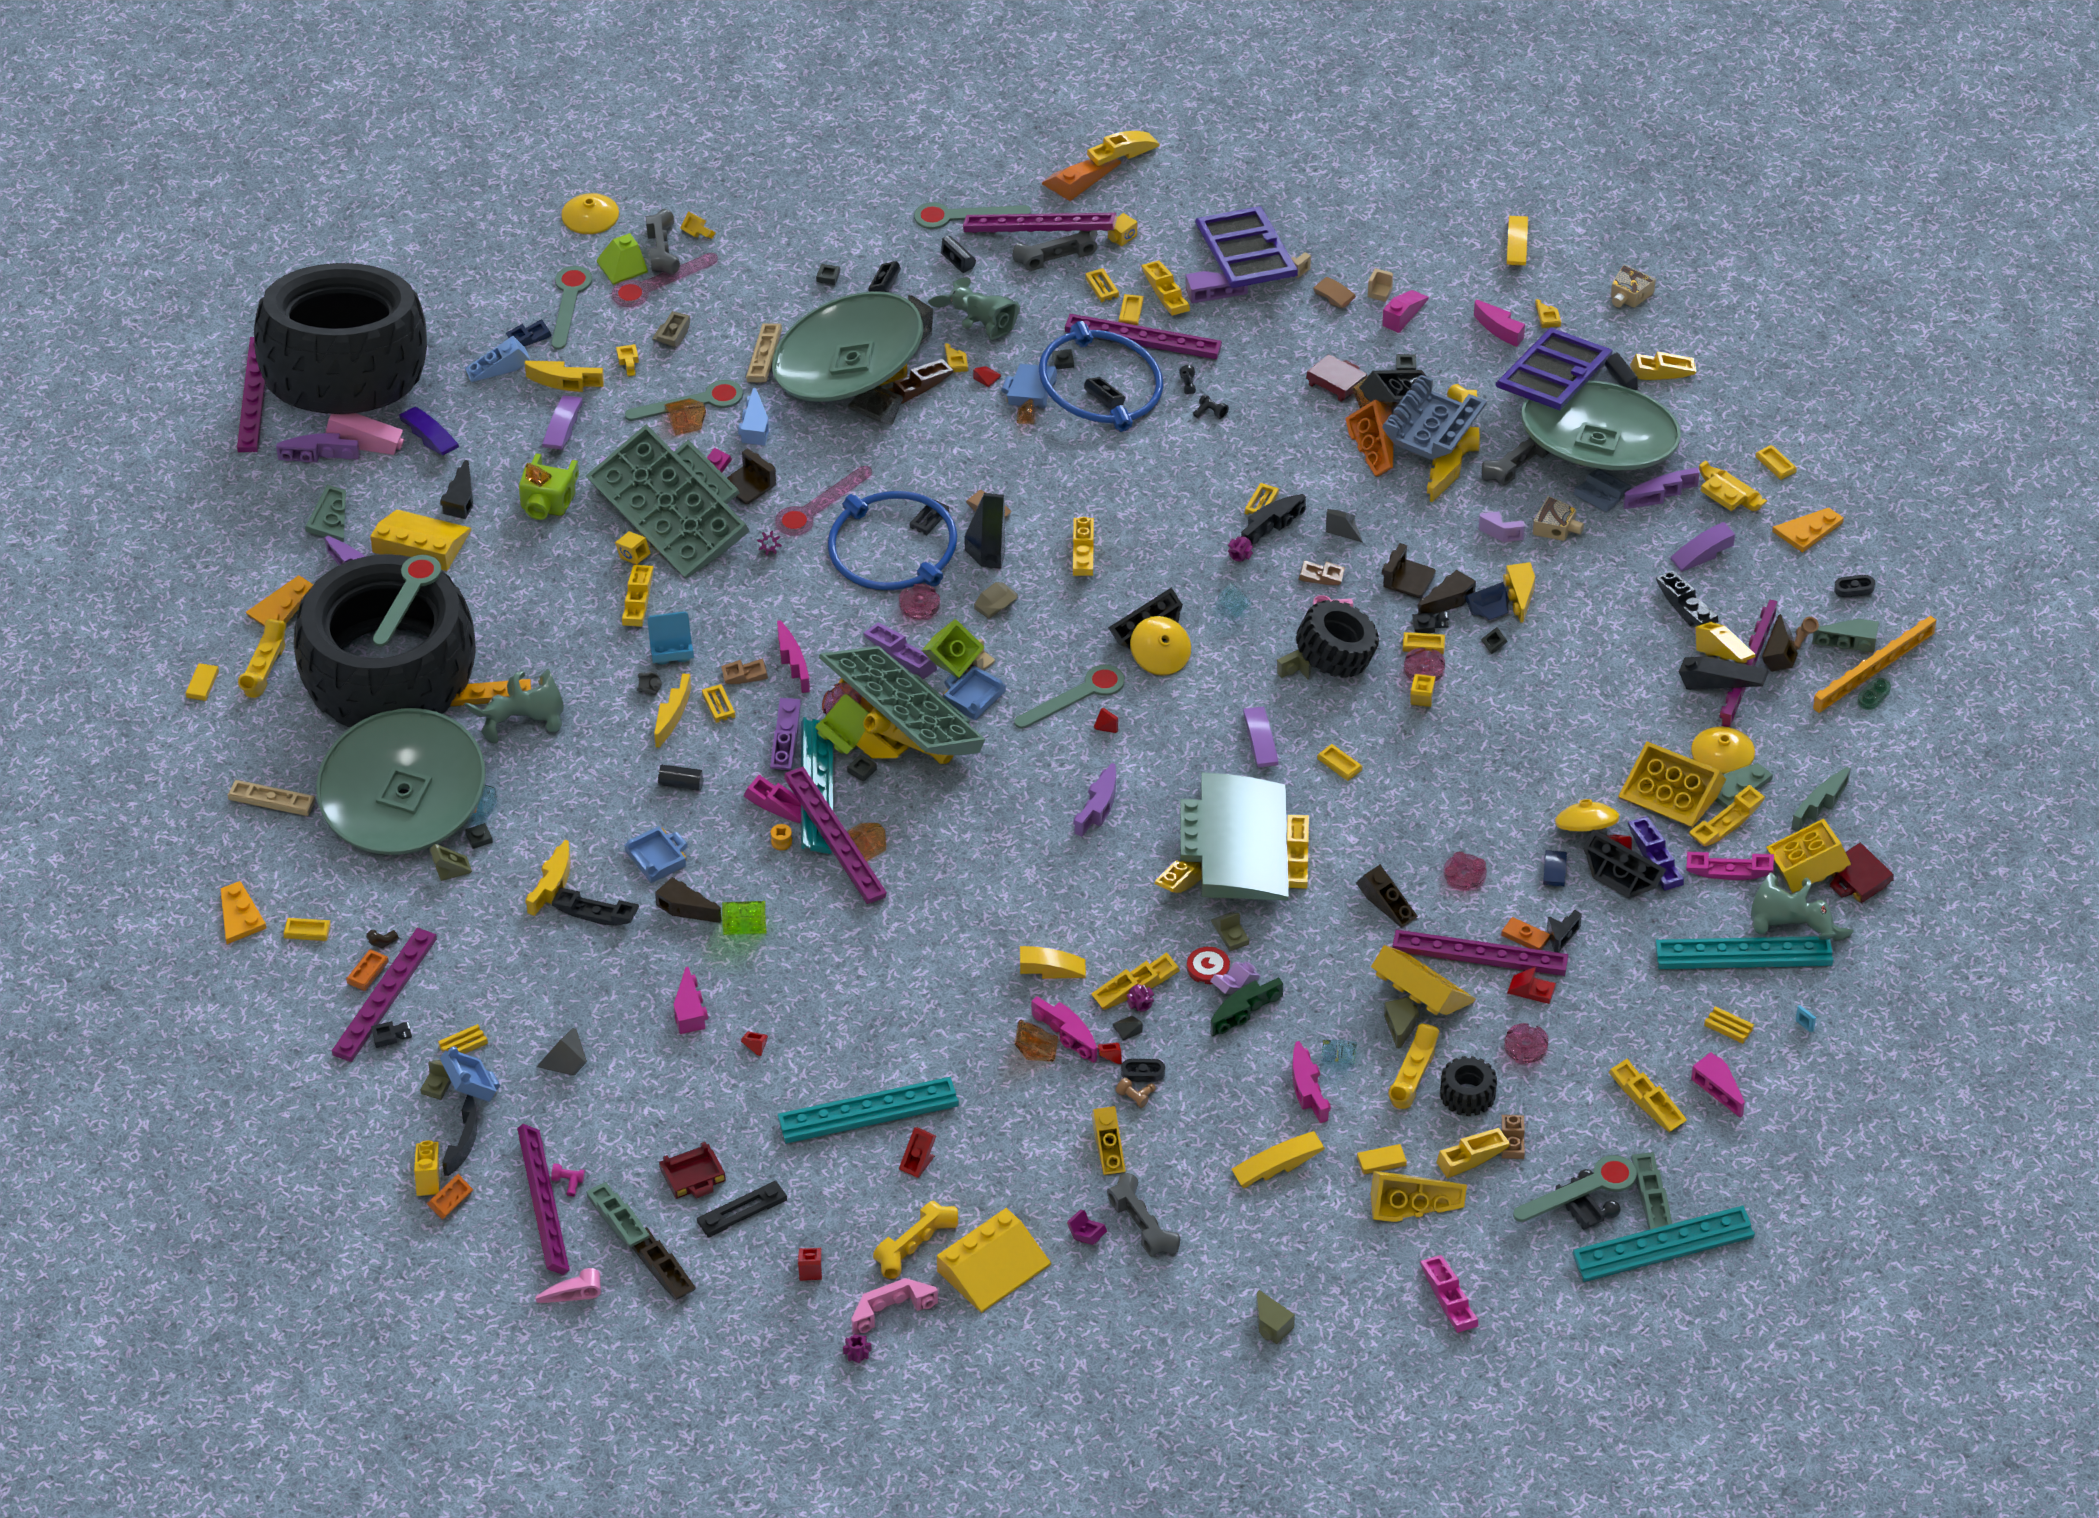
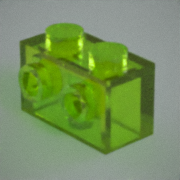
M722 902L723 935L767 934L766 902Z

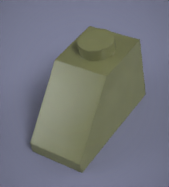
M1409 997L1388 1001L1384 1005V1017L1396 1048L1402 1047L1416 1027V1018H1419L1418 1008L1416 1005H1413Z
M1259 1290L1256 1293L1259 1333L1264 1339L1278 1344L1294 1328L1295 1314Z

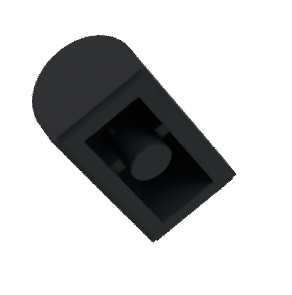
M952 236L942 238L941 254L962 273L974 268L976 264L975 257Z
M893 261L881 264L868 291L889 292L901 270L899 263Z
M1614 353L1609 356L1605 361V367L1619 385L1638 390L1637 376L1621 355Z
M1101 377L1089 378L1085 381L1084 389L1110 410L1124 404L1126 397Z
M660 765L658 785L701 791L704 782L702 770Z

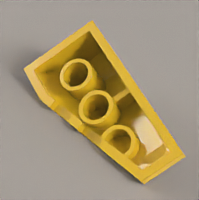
M866 730L857 743V746L871 758H897L909 748V746L882 734H870Z
M1373 1171L1370 1192L1372 1218L1374 1220L1398 1222L1403 1221V1218L1415 1216L1417 1218L1425 1213L1434 1211L1440 1213L1463 1208L1467 1185Z

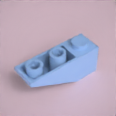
M512 336L465 369L470 381L474 382L517 371L525 365V361L531 360L525 347Z
M753 388L751 396L747 397V409L743 410V423H739L738 435H741L742 443L765 446L769 434L768 416L756 388Z

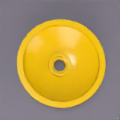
M585 193L572 198L564 205L561 213L562 221L568 229L576 233L597 234L614 226L619 218V208L615 201L605 195Z
M1155 616L1141 621L1136 626L1131 635L1130 649L1140 667L1149 673L1165 676L1178 672L1186 665L1191 655V642L1187 632L1179 623L1167 617ZM1162 638L1166 639L1167 643H1164Z
M1719 726L1700 732L1693 740L1691 753L1695 761L1718 769L1722 774H1726L1751 765L1755 757V748L1751 739L1743 732L1734 728Z
M1583 799L1579 803L1570 805L1561 811L1555 818V825L1560 829L1568 831L1599 830L1615 825L1619 821V813L1603 803L1592 802L1591 799Z

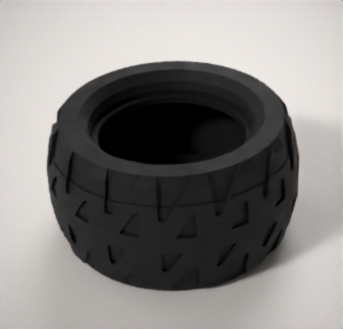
M330 263L290 272L272 283L266 289L264 297L259 300L254 323L256 360L266 387L280 400L296 408L325 414H351L371 411L390 405L403 398L412 390L414 385L420 380L427 351V331L418 294L400 276L388 270L370 265Z
M379 554L357 558L335 567L315 582L300 603L295 622L293 643L300 678L315 705L323 713L326 712L342 725L352 727L358 722L381 712L417 708L443 714L451 707L456 694L460 696V693L468 684L474 665L476 645L473 620L465 598L450 576L441 570V575L435 582L420 587L396 628L414 631L428 638L412 650L384 658L356 656L342 649L357 637L378 630L406 582L402 577L401 568L403 563L411 557Z

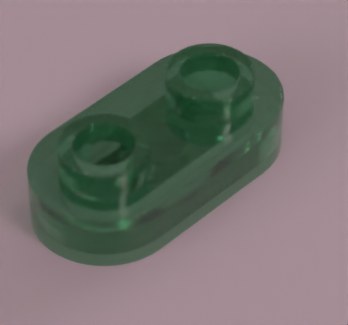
M1884 678L1873 679L1859 693L1858 705L1865 710L1875 709L1890 694V682Z

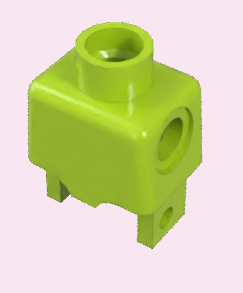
M535 453L532 462L525 465L518 486L520 505L528 516L536 520H543L548 514L556 516L565 514L576 493L575 483L579 477L578 461L572 460L568 470L550 467L542 464L541 454Z

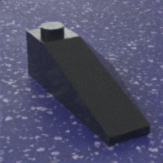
M1422 370L1372 371L1359 388L1364 393V397L1370 402L1373 400L1400 402L1406 393L1412 390L1411 387L1420 375H1426Z
M983 494L974 517H972L964 535L965 551L981 567L990 569L1002 568L1005 556L1004 495Z
M1704 656L1685 657L1678 671L1688 690L1762 687L1769 673L1768 669Z

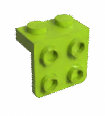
M844 694L815 728L823 739H829L834 743V748L842 754H849L865 732L863 721L870 712L850 695Z

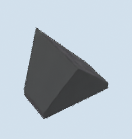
M1327 509V533L1363 543L1355 522L1356 515L1335 509Z
M572 1028L561 1038L536 1067L576 1075L587 1062L577 1029Z

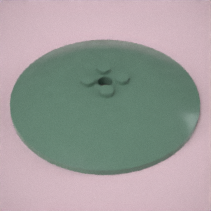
M862 292L832 300L803 316L784 334L773 355V374L779 386L786 393L806 401H835L864 393L890 379L913 357L923 335L922 318L913 303L893 293Z
M1589 380L1560 411L1527 398L1523 403L1521 411V421L1525 431L1542 448L1573 463L1599 469L1636 470L1657 465L1675 453L1681 437L1677 420L1662 404L1636 390L1601 381ZM1552 383L1537 389V391L1558 398L1567 387Z
M417 708L397 709L381 712L358 722L334 742L320 765L316 783V794L326 823L345 842L356 848L377 854H407L424 850L444 841L469 820L482 798L486 780V769L479 745L471 733L460 723L435 711ZM404 788H409V789H410V790H409L407 793H405V794L399 793V791H400L401 789H404Z

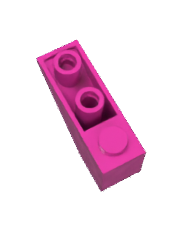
M685 967L674 1002V1016L680 1034L706 1029L705 1020H708L706 1007L701 1006L703 1003L701 991H696V987H698L695 974L691 975L689 967Z

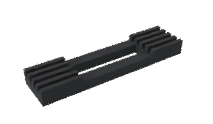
M775 1180L697 1217V1223L705 1235L710 1238L728 1229L729 1226L787 1201V1195ZM758 1198L761 1199V1202L726 1219L722 1217V1215Z

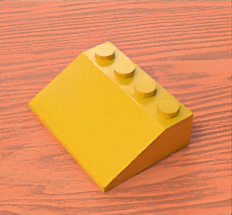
M396 509L378 522L370 536L372 552L408 557L429 555L439 561L441 570L448 571L471 532V528Z
M1646 741L1618 797L1693 828L1717 799L1726 778L1718 769Z
M1387 945L1382 947L1371 965V968L1377 971L1376 976L1384 981H1387V979L1394 982L1392 986L1402 993L1406 990L1410 993V999L1419 1004L1421 1002L1428 1005L1426 1009L1435 1015H1438V1013L1448 1015L1472 1004L1476 1000V998L1410 954Z
M1007 1207L937 1255V1272L981 1313L1051 1265L1050 1260L1021 1220Z

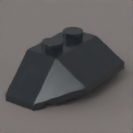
M1171 587L1114 623L1108 629L1120 646L1130 649L1131 635L1141 621L1150 617L1161 616L1170 618L1178 623L1183 604Z
M1596 830L1592 831L1583 847L1593 879L1628 898H1633L1655 889L1666 871L1660 865Z

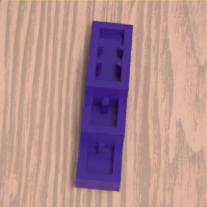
M415 406L399 414L400 420L410 426L412 433L422 438L423 444L429 449L443 456L459 448V444L436 420Z
M1648 816L1628 821L1629 829L1643 857L1666 869L1659 882L1663 890L1666 891L1683 886L1684 878L1675 867V859L1666 848V840Z

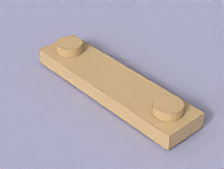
M762 324L746 375L747 382H767L773 355L782 332L781 324Z
M239 780L234 781L228 793V800L309 816L316 801L315 796Z

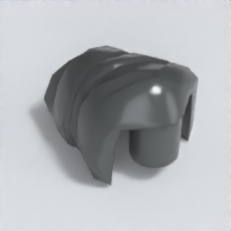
M654 671L638 674L639 686L636 691L657 694L662 685L659 675Z

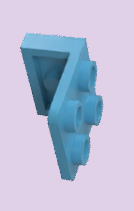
M687 612L652 615L647 618L653 663L663 665L669 663V661L686 662L694 658L689 615Z

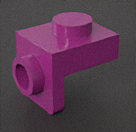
M1082 1209L1067 1221L1073 1238L1090 1245L1098 1242L1107 1232L1105 1224L1089 1220L1085 1210Z

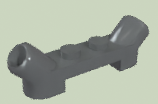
M662 209L656 215L645 216L648 239L656 238L657 248H649L652 272L664 271L673 275L679 270L680 261L678 257L669 253L668 242H666L668 241L666 230L674 224V216L670 210Z
M1097 230L1079 231L1077 234L1033 246L1017 243L1013 248L1012 257L1015 262L1022 263L1027 270L1033 271L1044 268L1045 261L1077 253L1079 258L1092 255L1098 247L1095 242L1098 233Z
M1530 437L1525 442L1520 443L1513 451L1508 452L1502 459L1485 460L1482 463V478L1484 480H1497L1502 485H1507L1515 479L1518 467L1536 454L1544 458L1550 452L1542 448Z
M1130 1173L1121 1174L1117 1185L1107 1189V1196L1117 1213L1127 1210L1142 1231L1141 1245L1149 1256L1152 1257L1161 1252L1176 1254L1180 1246L1179 1233L1160 1229L1155 1216H1151L1148 1213L1143 1200H1139L1135 1195L1139 1183L1136 1176Z

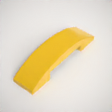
M1748 785L1734 796V802L1708 823L1705 820L1689 831V835L1704 847L1720 841L1741 826L1761 805L1765 796L1751 785Z

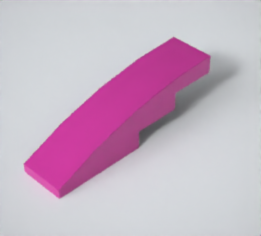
M781 620L777 621L781 664H790L791 678H800L802 693L810 692L808 670L801 649Z
M1438 1255L1420 1261V1265L1436 1298L1456 1332L1459 1333L1478 1327V1318L1470 1309L1469 1300L1459 1287V1279L1443 1256Z

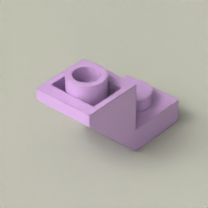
M1500 511L1479 514L1480 531L1502 542L1523 540V521L1503 523Z
M1234 962L1227 974H1224V976L1214 974L1210 982L1225 994L1232 995L1243 986L1258 980L1261 975L1255 971L1256 968L1249 962Z

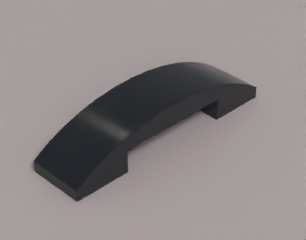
M561 887L552 901V906L568 915L603 925L631 923L639 909V904L621 900L614 905L582 898L579 891Z
M468 1094L461 1110L465 1127L458 1145H448L442 1161L444 1176L451 1175L462 1165L471 1152L476 1139L478 1125L476 1107L473 1096Z

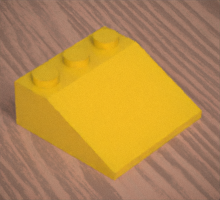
M1824 818L1766 847L1769 854H1774V863L1792 893L1799 892L1803 888L1802 881L1804 878H1808L1811 884L1823 881L1827 876L1835 872H1841L1851 865L1841 842Z

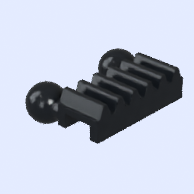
M1583 1169L1578 1173L1577 1178H1571V1183L1590 1176L1593 1172L1589 1169ZM1556 1185L1555 1190L1562 1188L1561 1185ZM1589 1194L1564 1204L1567 1211H1571V1216L1573 1218L1576 1217V1222L1581 1224L1583 1230L1604 1221L1605 1217L1615 1218L1621 1211L1619 1203L1614 1200L1605 1202L1603 1208L1600 1209Z

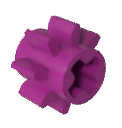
M773 530L770 532V535L762 532L763 540L757 539L762 544L758 550L765 549L766 556L769 554V551L777 554L776 546L782 547L780 543H777L781 536L774 537ZM769 537L775 543V546H771L770 549L766 548L767 544L764 543V540H768Z
M1238 536L1236 540L1232 539L1228 544L1230 547L1228 553L1235 561L1243 562L1245 558L1249 560L1253 554L1251 551L1253 548L1251 541L1246 537Z
M1135 985L1127 994V1003L1131 1009L1136 1008L1140 1012L1147 1011L1151 1008L1152 1002H1154V993L1150 987L1146 988L1144 985Z
M854 1334L850 1338L845 1339L846 1345L843 1346V1354L848 1355V1361L852 1360L860 1363L864 1359H869V1352L872 1351L871 1343H867V1336Z

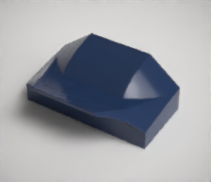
M1504 582L1465 596L1471 615H1481L1491 620L1508 613L1509 598Z

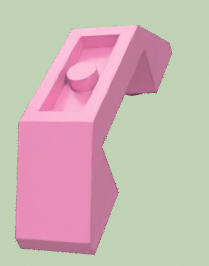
M904 1278L864 1293L851 1318L852 1333L859 1334L870 1331L875 1327L874 1311L878 1312L892 1304L902 1303L908 1298L911 1299L917 1311L932 1308L935 1304H938L937 1288Z

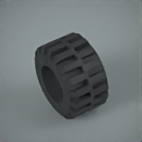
M1462 1056L1461 1059L1455 1058L1452 1063L1448 1062L1446 1064V1068H1443L1441 1075L1440 1098L1443 1100L1444 1106H1449L1448 1110L1451 1112L1456 1110L1458 1115L1466 1113V1116H1471V1113H1474L1476 1116L1480 1115V1111L1485 1113L1488 1111V1107H1492L1496 1097L1497 1076L1489 1063L1485 1064V1060L1481 1058L1477 1060L1473 1056L1471 1058ZM1463 1084H1471V1085H1474V1086H1476V1087L1467 1088V1087H1463V1086H1461V1085H1463Z

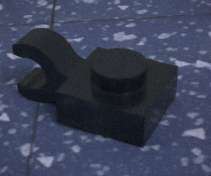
M1433 612L1412 614L1414 633H1435V628L1449 627L1448 612H1441L1433 617Z
M393 1021L371 1026L376 1048L397 1043V1038H412L409 1022H403L394 1026Z

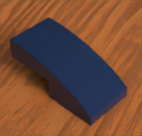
M542 319L527 328L521 324L506 332L508 338L514 336L523 346L552 336Z
M1545 851L1543 885L1565 886L1567 852Z

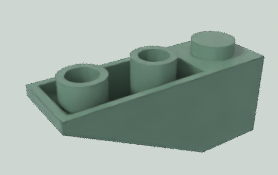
M1857 618L1819 626L1813 633L1812 643L1821 646L1874 653L1879 621Z

